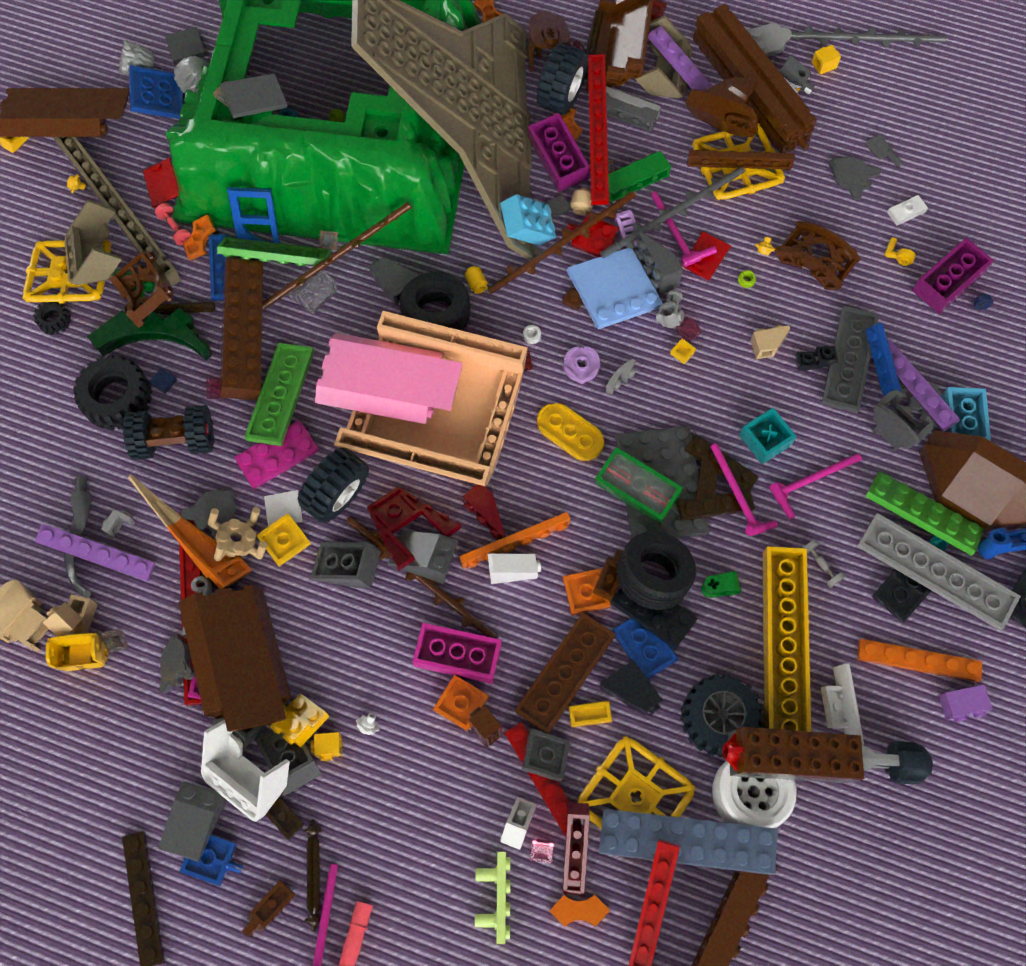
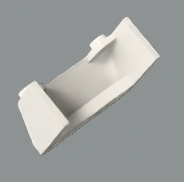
M224 719L204 731L201 775L210 787L249 819L256 822L266 815L286 788L290 761L286 759L264 773L242 755L243 743L240 738L227 731Z

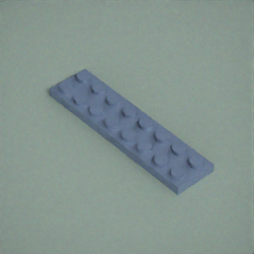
M604 809L599 853L654 860L658 840L661 839L681 845L677 858L678 864L775 875L778 829Z

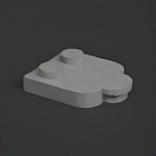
M770 23L747 30L768 57L782 53L785 49V43L790 40L792 35L789 28L781 27L777 23Z

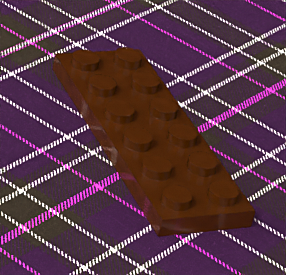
M582 612L514 712L542 732L549 734L616 634Z

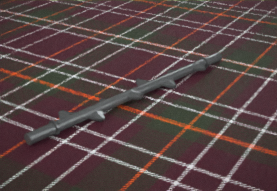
M810 25L807 26L804 32H791L790 38L796 40L819 39L822 46H826L829 40H851L854 45H857L860 40L881 41L884 48H887L891 41L913 42L916 47H919L922 42H946L947 40L946 35H906L902 29H899L897 34H876L873 27H869L866 34L844 33L841 28H837L835 33L814 32Z
M741 166L721 179L711 178L712 184L697 194L687 191V200L669 211L660 209V216L644 226L634 223V232L601 251L602 258L609 256L617 250H621L623 246L634 249V240L639 237L640 232L645 234L651 229L660 231V224L676 214L686 217L688 215L687 207L704 197L714 198L713 191L726 183L732 182L733 179L743 174L745 169Z

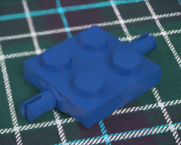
M211 835L199 862L183 857V863L179 872L221 886L224 876L229 870L241 874L242 870L235 867L243 869L244 865L232 861L233 853L237 846L236 843Z

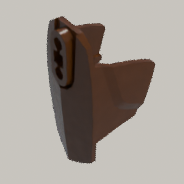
M544 10L530 17L529 45L527 48L529 72H533V51L535 48L536 55L542 58L541 48H554L560 43L571 45L568 26L560 15Z
M733 77L725 79L705 91L693 89L688 95L686 106L695 118L719 130L737 136L753 137L758 132L759 115L755 113L753 108L746 105L748 98L757 85V79Z

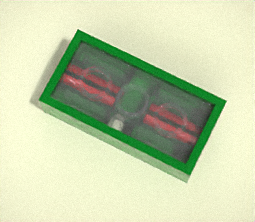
M617 447L595 478L597 486L660 525L681 495L683 489L680 485Z

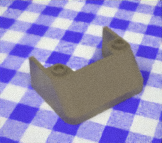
M666 15L650 21L649 33L661 25L691 60L692 49L690 43ZM651 42L650 48L658 56L656 68L642 73L641 77L635 80L647 93L653 96L677 99L686 96L688 84Z
M88 199L65 235V251L69 283L82 285L108 280L109 277L113 276L114 270L121 262L122 257L103 251L102 243L109 237L110 231L107 224L116 212L115 209Z

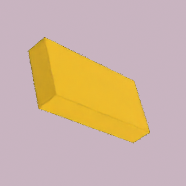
M609 701L568 706L571 728L612 722Z

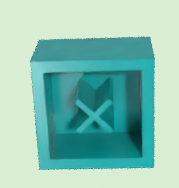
M771 408L743 426L739 435L762 465L790 447L797 437L774 408Z

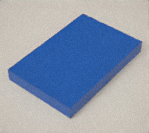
M631 618L612 629V632L616 634V640L630 661H635L647 679L652 678L679 660L669 645Z

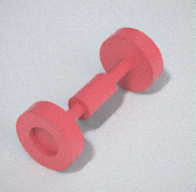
M162 203L155 209V215L160 220L167 219L172 230L176 231L173 236L174 242L181 246L190 238L191 233L187 229L179 230L178 224L170 217L173 213V208L169 203Z

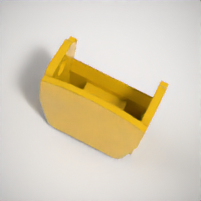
M97 633L48 638L46 642L47 665L63 671L101 668L108 661V647L106 648L107 645Z

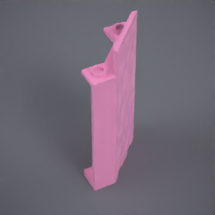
M335 333L330 338L328 344L330 351L328 355H325L322 364L323 375L321 379H318L316 385L315 403L426 424L429 418L433 417L434 408L451 411L462 369L461 362L445 360L444 353L346 334Z

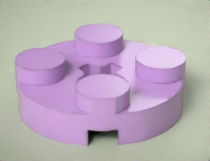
M574 347L566 353L563 369L570 379L584 384L586 381L594 379L599 373V355L590 347ZM585 361V367H579L578 362L582 363Z

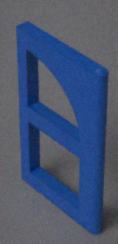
M228 187L227 192L236 237L272 242L256 237L244 224L271 225L273 243H280L272 190ZM239 197L266 198L269 216L242 215Z

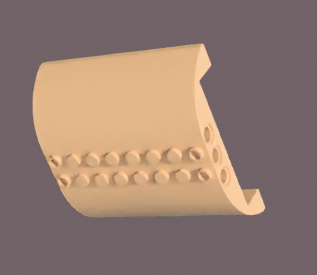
M382 311L377 325L378 341L444 353L445 360L462 363L452 409L449 411L434 408L433 417L429 418L426 424L353 410L347 428L340 427L334 446L486 486L496 468L513 415L523 377L527 347Z

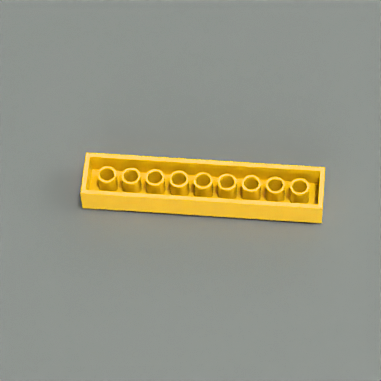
M767 546L762 553L764 728L811 732L807 549Z

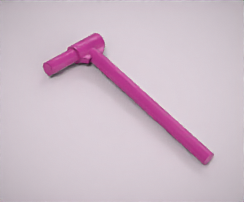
M657 191L652 192L651 197L658 209L667 210ZM669 218L665 221L683 252L681 258L683 267H687L701 261L702 258L717 253L715 246L701 252L690 251L673 219Z
M718 444L710 446L748 521L745 529L746 534L753 536L764 533L766 530L777 528L778 523L775 520L763 523L755 519Z
M859 453L786 486L776 482L770 485L769 489L777 503L783 508L788 519H793L796 515L787 501L789 492L861 461L862 457Z
M330 864L312 966H321L338 870V865Z

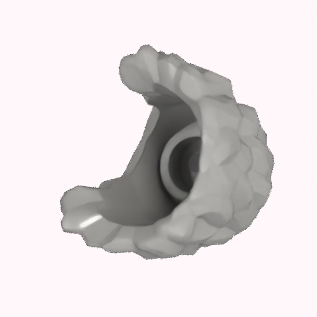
M128 40L123 41V54H121L119 63L121 74L129 75V65L153 69L154 55L149 48L133 44Z
M195 55L183 58L174 68V80L184 94H186V90L197 93L203 67H209L207 61Z

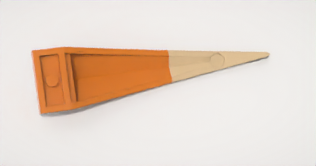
M129 475V480L207 579L210 578L219 589H226L250 574L252 569L239 555H235V557L225 555L220 561H215L214 554L217 542L182 518L181 515L165 504L133 475Z

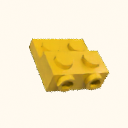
M300 693L288 707L283 705L286 719L281 722L271 723L270 728L278 735L280 733L284 734L282 737L290 745L295 743L301 748L329 718V715Z

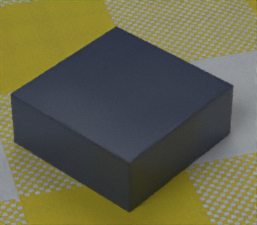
M160 368L149 383L166 394L177 379Z

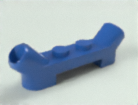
M1005 527L994 529L986 539L979 542L978 552L984 559L990 560L1001 553L1026 550V528L1007 531Z

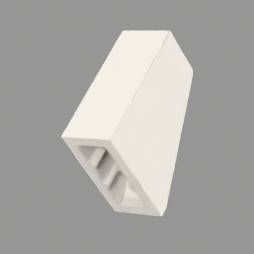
M488 554L491 584L538 578V572H541L540 560H536L535 554Z

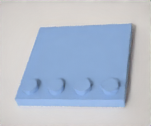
M626 248L614 252L605 258L601 256L568 267L567 273L597 329L659 309L663 304L633 249Z

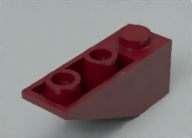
M476 484L463 496L464 508L469 513L473 512L477 516L478 522L482 526L486 525L495 539L505 538V532L493 494L485 486Z

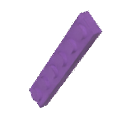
M661 25L649 33L648 39L692 90L699 89L705 91L713 87Z
M889 339L888 344L898 380L942 431H946L960 421L959 417Z
M45 524L41 525L35 539L36 543L149 581L156 564L155 562Z

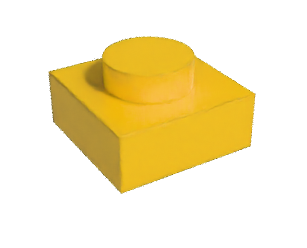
M681 339L671 350L670 355L685 365L696 352V348L684 339Z

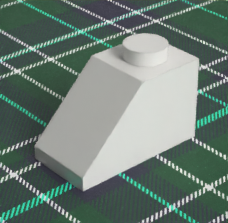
M517 797L500 842L520 850L537 804Z

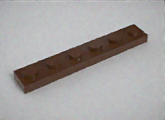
M689 150L687 167L739 168L742 166L749 169L791 170L795 161V153Z

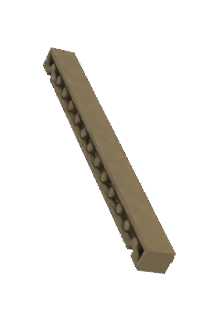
M52 137L101 204L115 209L116 212L112 216L113 220L137 252L141 253L147 250L155 255L157 258L156 262L166 275L171 287L180 282L181 279L176 269L169 260H166L164 253L77 138Z

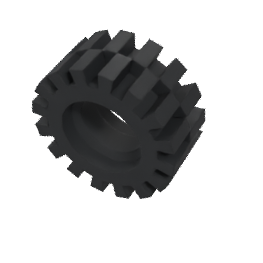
M42 302L43 306L39 304L37 306L39 310H34L33 318L45 334L53 335L55 332L58 335L60 330L62 332L65 331L64 327H69L68 323H71V315L63 304L59 302ZM52 313H58V314H59L58 317H57L54 321H52V322H47V321H46L47 317H48L50 314H52Z

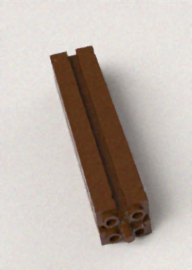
M726 3L715 8L711 14L708 11L698 16L696 21L697 30L694 31L693 41L699 46V49L723 80L733 77L757 79V85L748 98L746 105L753 108L755 113L759 115L758 123L774 147H777V151L779 153H789L796 148V145L801 146L804 150L808 149L810 146L808 142L817 121L816 117L810 113L809 108L734 13L729 10Z

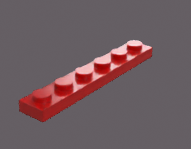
M521 722L504 732L523 765L529 733ZM527 772L566 838L568 798L557 781Z
M661 839L658 840L628 966H652L681 845Z

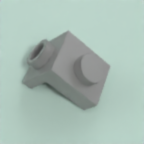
M113 509L110 516L104 520L102 530L108 536L114 538L124 522L134 526L135 521L131 518L132 515L124 510L119 512Z

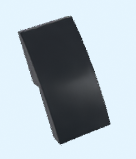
M835 346L816 347V350L812 352H797L796 362L798 371L819 369L837 363L838 357Z

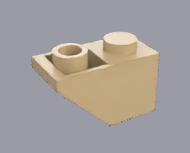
M778 325L772 329H758L753 332L750 341L756 360L773 357L788 335L789 325Z
M71 594L68 605L82 620L67 635L86 634L89 631L98 604L90 598Z

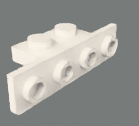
M842 664L833 667L836 686L821 687L827 728H844L845 734L861 735V743L864 746L850 664Z

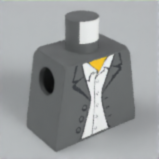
M790 55L780 73L797 94L800 90L810 94L815 85L807 81L811 71Z

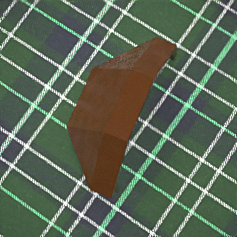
M934 430L919 451L935 502L960 514L969 521L977 523L980 527L984 528L983 532L1004 527L1006 530L1026 528V462L985 437Z

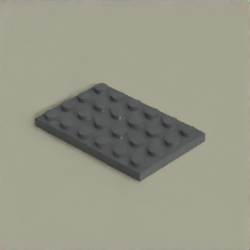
M690 426L615 434L617 448L683 487L681 495L661 525L626 504L631 539L646 532L666 533L675 538L709 535L707 518L681 521L676 504L678 500L696 498L699 473L696 458L684 451L692 439ZM632 492L628 493L629 496L637 499V495Z

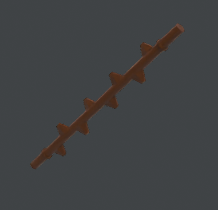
M631 191L619 200L617 199L615 203L598 214L590 211L588 213L589 220L575 230L570 231L563 228L560 240L545 250L535 248V257L520 267L515 268L508 265V275L504 278L501 277V280L487 288L488 292L493 294L503 286H507L509 282L524 272L534 275L537 263L552 253L561 256L563 254L562 246L577 236L581 235L589 238V228L605 217L617 218L616 210L622 208L623 205L636 197L634 191Z
M406 202L395 211H391L385 218L346 245L340 246L336 252L291 283H286L284 288L274 292L271 297L262 302V308L266 309L276 301H280L286 294L298 286H302L305 281L353 248L359 247L360 243L412 208L410 203Z
M352 516L347 518L346 522L380 549V560L391 557L384 542L381 541L378 530L370 532L367 527L361 525ZM410 572L406 573L405 579L407 581L417 579L435 594L433 604L446 603L463 617V627L473 625L477 628V631L482 632L485 636L495 639L499 638L484 622L478 620L463 607L464 598L454 600L436 585V581Z

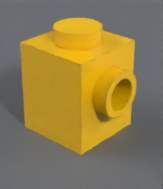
M833 45L815 51L811 63L819 75L836 69L841 56L839 51Z
M339 732L314 734V740H311V752L317 758H320V761H331L333 757L342 756V735Z

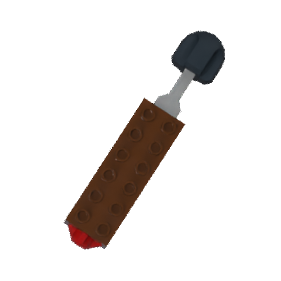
M741 727L728 732V741L724 744L722 750L724 759L730 764V776L850 783L863 780L864 771H868L871 768H884L885 772L889 773L893 783L914 785L923 782L932 773L933 766L930 753L920 744L893 741L887 747V754L874 753L867 746H862L861 735Z

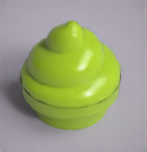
M336 108L329 113L328 118L329 121L345 122L346 114Z

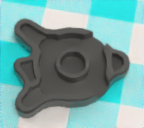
M855 157L833 158L829 163V167L835 176V182L847 189L854 200H859L862 197V191L871 187L872 183L868 178H876L881 173L878 167H870Z
M229 488L208 491L198 499L195 505L183 509L181 516L186 520L194 521L196 527L201 531L205 528H210L212 539L216 541L217 531L208 525L211 509L216 508L219 510L216 521L220 524L233 519L236 511L233 499L234 492Z
M173 634L170 637L161 656V683L159 690L162 693H168L172 686L180 687L182 678L192 680L195 677V672L191 665L189 646L184 643L185 641L180 634Z

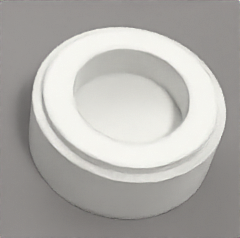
M529 325L524 328L523 339L525 342L535 344L540 341L541 330L538 326Z

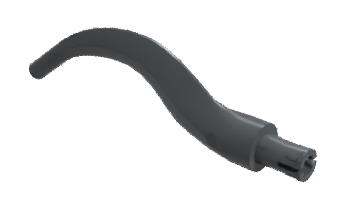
M85 476L74 478L75 492L71 494L73 521L69 533L80 537L85 529L91 506V494L87 492V478ZM64 552L65 569L70 583L83 597H90L91 592L77 578L75 556Z

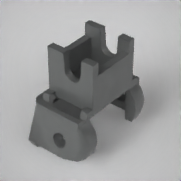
M898 390L890 391L874 406L873 420L878 424L873 433H879L894 447L892 449L894 452L901 446L910 448L917 445L934 428V422L930 417H927L920 425L897 405L904 397V394ZM890 403H891V406L894 408L893 410H890V409L887 408V406H888Z

